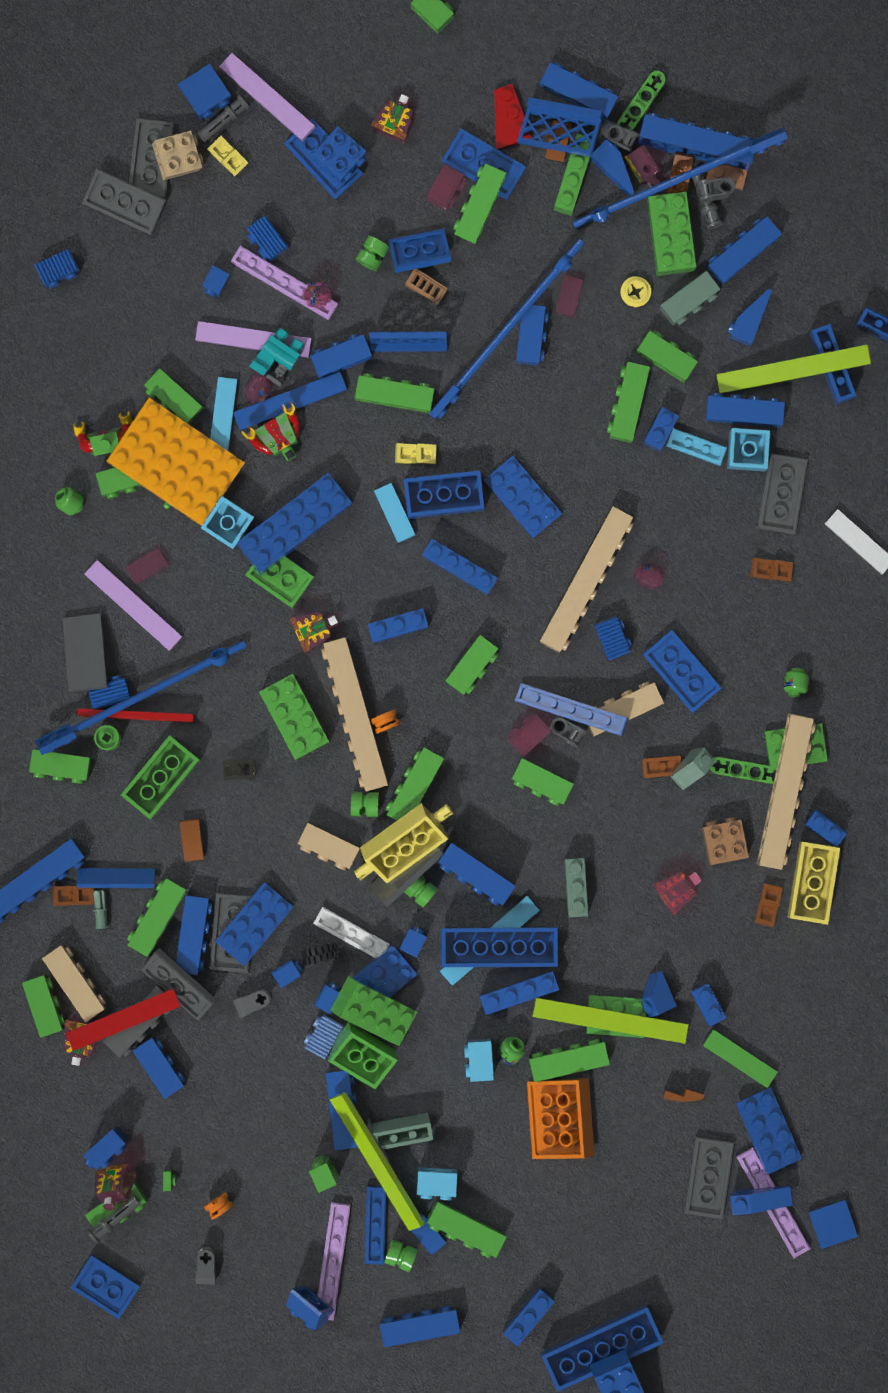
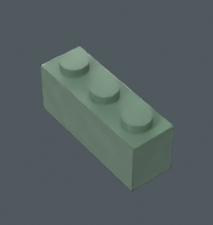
M706 271L661 304L660 310L673 326L677 323L680 326L688 320L687 316L690 313H698L704 308L702 305L705 302L709 301L711 303L719 297L717 293H719L720 288Z
M564 859L568 917L588 916L585 859Z
M428 1113L371 1123L373 1137L380 1150L433 1140Z

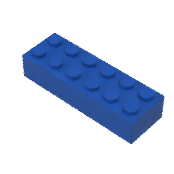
M649 113V115L645 114L637 145L673 154L675 152L693 155L694 159L710 162L749 145V141H752L753 138L748 136L740 138L736 137L732 132L724 131L720 133L716 132V129L712 127H705L704 129L697 127L698 125L692 122L684 124L675 118L663 119L658 114ZM747 153L724 163V165L749 171L754 153Z
M327 473L239 540L237 546L261 576L351 507L352 502L331 475Z
M440 928V967H558V928Z
M645 1304L541 1352V1356L556 1390L559 1392L593 1376L589 1366L623 1350L626 1351L630 1359L664 1342Z

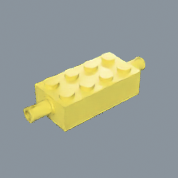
M421 803L360 847L366 863L354 870L357 878L363 880V878L375 871L388 883L448 840L441 822L454 814L448 804H445V806L433 814Z

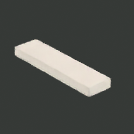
M837 509L825 525L882 575L888 569V553Z
M322 907L313 923L374 958L378 957L390 945Z

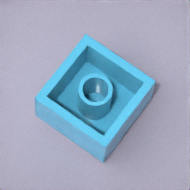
M731 428L729 432L727 469L766 471L768 469L770 431Z
M221 496L201 529L234 549L255 516L226 497Z
M491 1039L468 1040V1045H464L465 1058H469V1064H465L466 1077H470V1082L494 1080Z
M419 1167L417 1195H421L422 1199H432V1196H440L441 1200H452V1197H456L457 1169Z

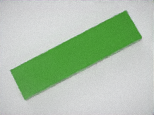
M712 1029L703 1043L704 1047L766 1088H768L778 1073L714 1029Z

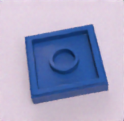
M845 1199L808 1211L821 1249L858 1237Z

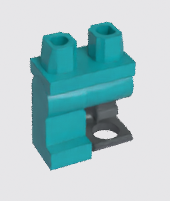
M282 328L270 336L249 366L265 376L275 361L278 362L279 365L276 370L267 374L266 378L280 387L285 381L286 371H291L301 356L300 352L304 345L297 338L293 340L290 346L284 341L289 333Z

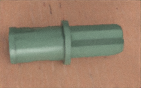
M97 890L94 891L95 909L93 910L95 912L96 929L108 928V908L106 909L105 891Z

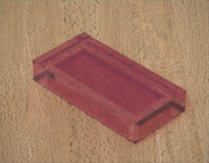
M564 276L555 313L574 318L583 282L582 279Z
M158 548L127 566L126 570L136 585L168 566V563Z

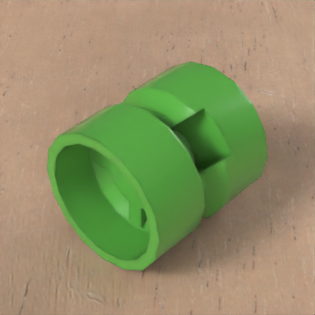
M368 236L363 244L364 250L359 251L355 260L361 265L377 271L382 263L381 258L386 256L390 247L379 239Z
M104 725L96 730L94 741L99 748L112 751L120 746L122 736L117 728Z
M352 791L351 816L362 817L363 814H366L367 817H378L379 792H368L364 795L363 792Z
M421 875L404 893L410 898L415 897V902L423 908L438 888L431 882L426 883V878Z
M393 1239L384 1263L393 1267L398 1264L401 1270L410 1272L418 1249L412 1246L404 1248L402 1242Z

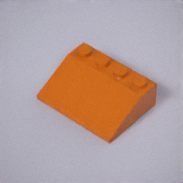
M589 1078L527 1082L532 1159H569L594 1156Z

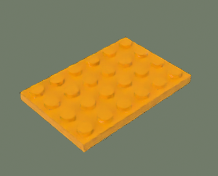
M151 398L147 399L106 461L200 526L204 524L221 496L224 495L244 465L242 460Z

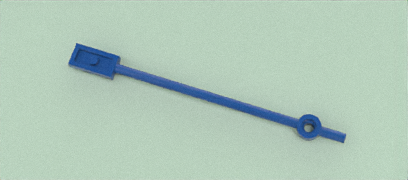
M785 127L749 141V145L609 206L598 207L590 214L574 220L573 224L577 228L591 221L604 222L616 210L747 153H763L768 149L767 147L783 144L788 139Z
M578 239L571 249L559 260L554 269L476 361L429 413L435 420L438 417L440 419L444 417L448 412L446 409L450 403L454 404L460 398L459 392L559 273L569 270L573 264L570 261L585 244L581 239Z
M241 641L227 649L217 648L209 654V658L72 727L68 723L34 741L42 755L50 753L55 748L68 744L77 738L75 733L212 664L215 666L225 665L230 655L247 646L244 641Z

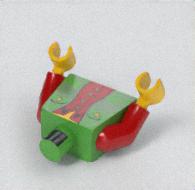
M290 401L291 408L286 409L283 404L284 413L254 431L251 426H248L250 428L249 434H245L242 431V435L249 439L256 450L267 455L273 454L274 456L282 453L287 461L297 456L292 446L298 443L300 421L292 401Z
M128 411V415L123 417L122 413L119 414L122 423L121 427L87 435L84 422H81L82 426L76 427L74 423V433L78 438L81 450L83 452H91L93 456L113 452L133 422L130 412Z

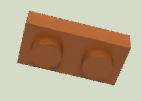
M681 756L642 759L644 778L670 776L680 765Z

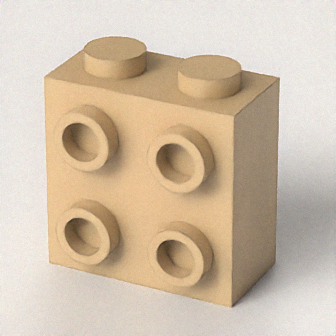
M191 131L158 139L152 143L163 181L197 172L202 168L203 158L197 152L196 146H198L196 136L192 135Z

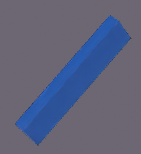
M78 868L77 888H154L155 869Z
M367 1186L365 1264L384 1265L386 1192L382 1186Z

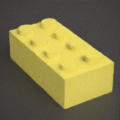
M799 842L787 918L828 924L840 848Z

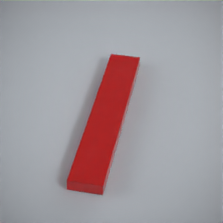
M78 709V716L92 717L104 710ZM119 711L107 717L110 719L195 722L194 714Z
M173 988L66 1033L72 1050L75 1051L181 1007Z

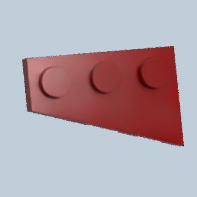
M512 84L494 90L497 150L518 143L517 140L524 121V114ZM530 131L525 133L524 138H532Z

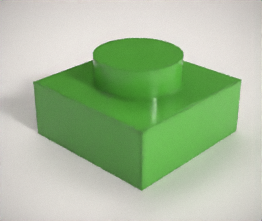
M164 1170L163 1191H171L173 1186H176V1174H173V1170Z

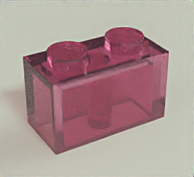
M444 164L426 196V201L445 212L448 208L452 209L457 199L455 198L457 191L461 192L466 183L464 181V174Z
M530 714L522 721L523 727L519 730L515 728L508 734L510 737L508 742L522 757L528 754L551 732V729L536 714L533 717Z

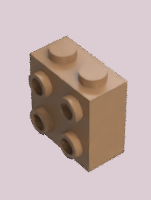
M736 817L724 819L725 823L717 824V821L707 822L706 827H702L709 865L749 858L741 820H736Z

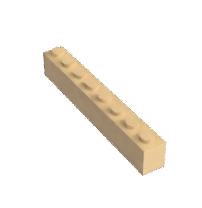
M612 507L543 634L540 643L558 653L561 650H566L570 643V640H568L570 633L575 634L579 626L577 623L579 616L584 617L589 608L585 606L589 599H594L598 591L595 589L597 583L602 584L607 575L604 572L607 565L611 567L616 558L613 556L615 550H620L625 541L622 539L624 533H629L634 525L631 522L632 516Z
M346 637L324 643V648L321 651L324 660L328 659L329 667H326L329 678H333L335 683L332 686L334 696H338L340 700L337 707L339 714H344L346 722H343L342 725L345 734L349 733L351 740L347 742L350 752L354 751L356 759H353L355 770H360L361 777L358 778L361 789L365 788L367 792L388 786Z
M788 713L757 864L760 866L782 870L783 865L787 863L788 854L785 853L786 848L790 847L792 836L789 834L790 829L794 828L796 817L793 816L794 810L798 809L800 798H797L798 791L802 790L803 787L802 772H805L807 768L806 753H809L811 750L810 734H813L815 731L814 719L811 717Z

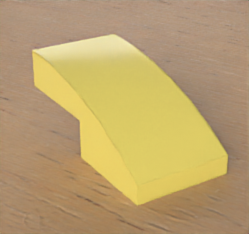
M219 136L207 148L234 176L248 164L240 153L222 136Z
M397 443L395 463L436 464V445Z

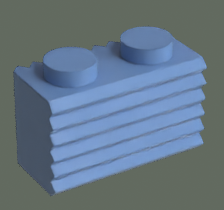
M323 1014L322 1017L318 1015L313 1024L316 1027L313 1034L308 1033L303 1043L307 1044L305 1049L325 1059L344 1024Z

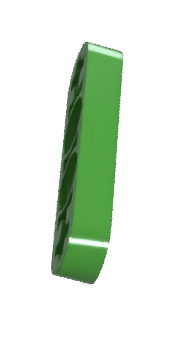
M654 71L648 76L617 124L624 125L629 118L631 121L628 128L635 129L665 84V75L662 72ZM659 76L661 83L657 82L653 90L651 88L654 80L652 77L656 78ZM643 91L650 92L651 99L648 101L643 100L641 93ZM632 107H639L641 114L633 116L630 113V109Z
M714 757L716 762L720 760V764L726 765V761H729L728 773H724L725 769L719 768L718 771H715V767L710 768V771L714 774L770 784L774 783L772 777L765 776L766 780H762L764 768H767L766 772L773 773L776 770L770 769V766L722 757ZM735 763L740 764L742 767L739 774H733L731 771V766ZM752 767L760 769L759 777L753 778L750 775Z

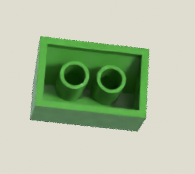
M350 1022L346 1024L337 1036L328 1058V1062L376 1089L398 1061L394 1048Z

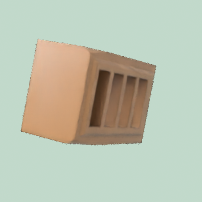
M418 269L412 271L405 283L407 288L439 305L448 289ZM416 277H420L417 284L414 285L413 282ZM424 280L427 281L425 286L421 290L419 287L421 286L422 282ZM430 284L434 285L430 293H426ZM439 288L440 291L436 298L432 297L436 289Z

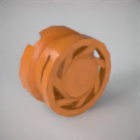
M395 709L371 719L372 724L376 726L375 731L377 734L401 724L400 720L396 717ZM393 722V724H390V725L385 726V727H383V728L381 727V726H384V725H387V724Z
M227 1192L219 1195L204 1206V1209L209 1211L212 1220L234 1206V1203L228 1199L229 1195Z

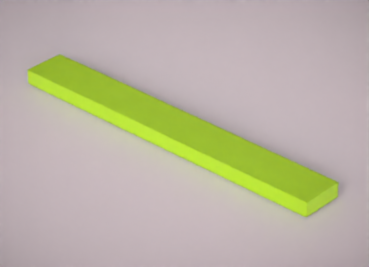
M868 345L721 373L717 374L720 393H727L871 364Z
M536 998L533 1017L684 1044L688 1030V1024L541 998Z
M344 1092L333 1096L330 1099L332 1105L407 1229L410 1231L422 1227L425 1224L347 1093Z

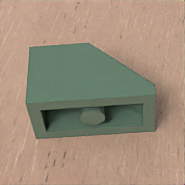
M705 748L692 749L670 777L684 790L703 777L716 760Z

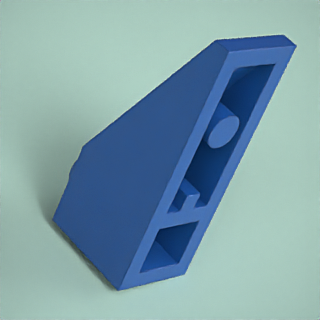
M606 139L592 153L590 160L628 197L634 195V190L619 151L620 148L616 143L609 142Z
M771 289L762 294L735 322H731L728 332L731 333L729 339L748 346L752 345L771 295Z
M791 1186L735 1190L730 1196L733 1215L753 1214L793 1206Z

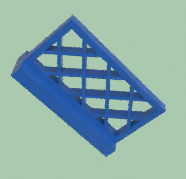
M528 98V108L517 140L519 144L592 156L600 127L603 126L604 122L601 110ZM531 114L539 115L541 118L533 124L529 120ZM552 118L557 119L559 123L550 128L546 121ZM570 121L575 122L577 127L568 131L565 124ZM544 123L547 130L538 134L535 128ZM588 125L595 126L594 131L586 134L583 129ZM563 127L566 133L556 137L553 131ZM530 130L536 135L531 139L524 138L525 133ZM581 130L584 136L575 141L571 135ZM549 133L554 138V140L548 143L543 142L541 139ZM567 137L572 141L567 146H563L559 142ZM587 140L590 144L588 150L580 149L578 145Z
M447 332L369 333L371 352H447Z

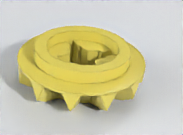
M630 277L622 284L620 293L622 300L627 305L639 307L649 300L651 288L645 279ZM631 285H633V287H635L636 290L643 288L639 292L640 299H638L636 295L629 296L630 293H632L633 291Z

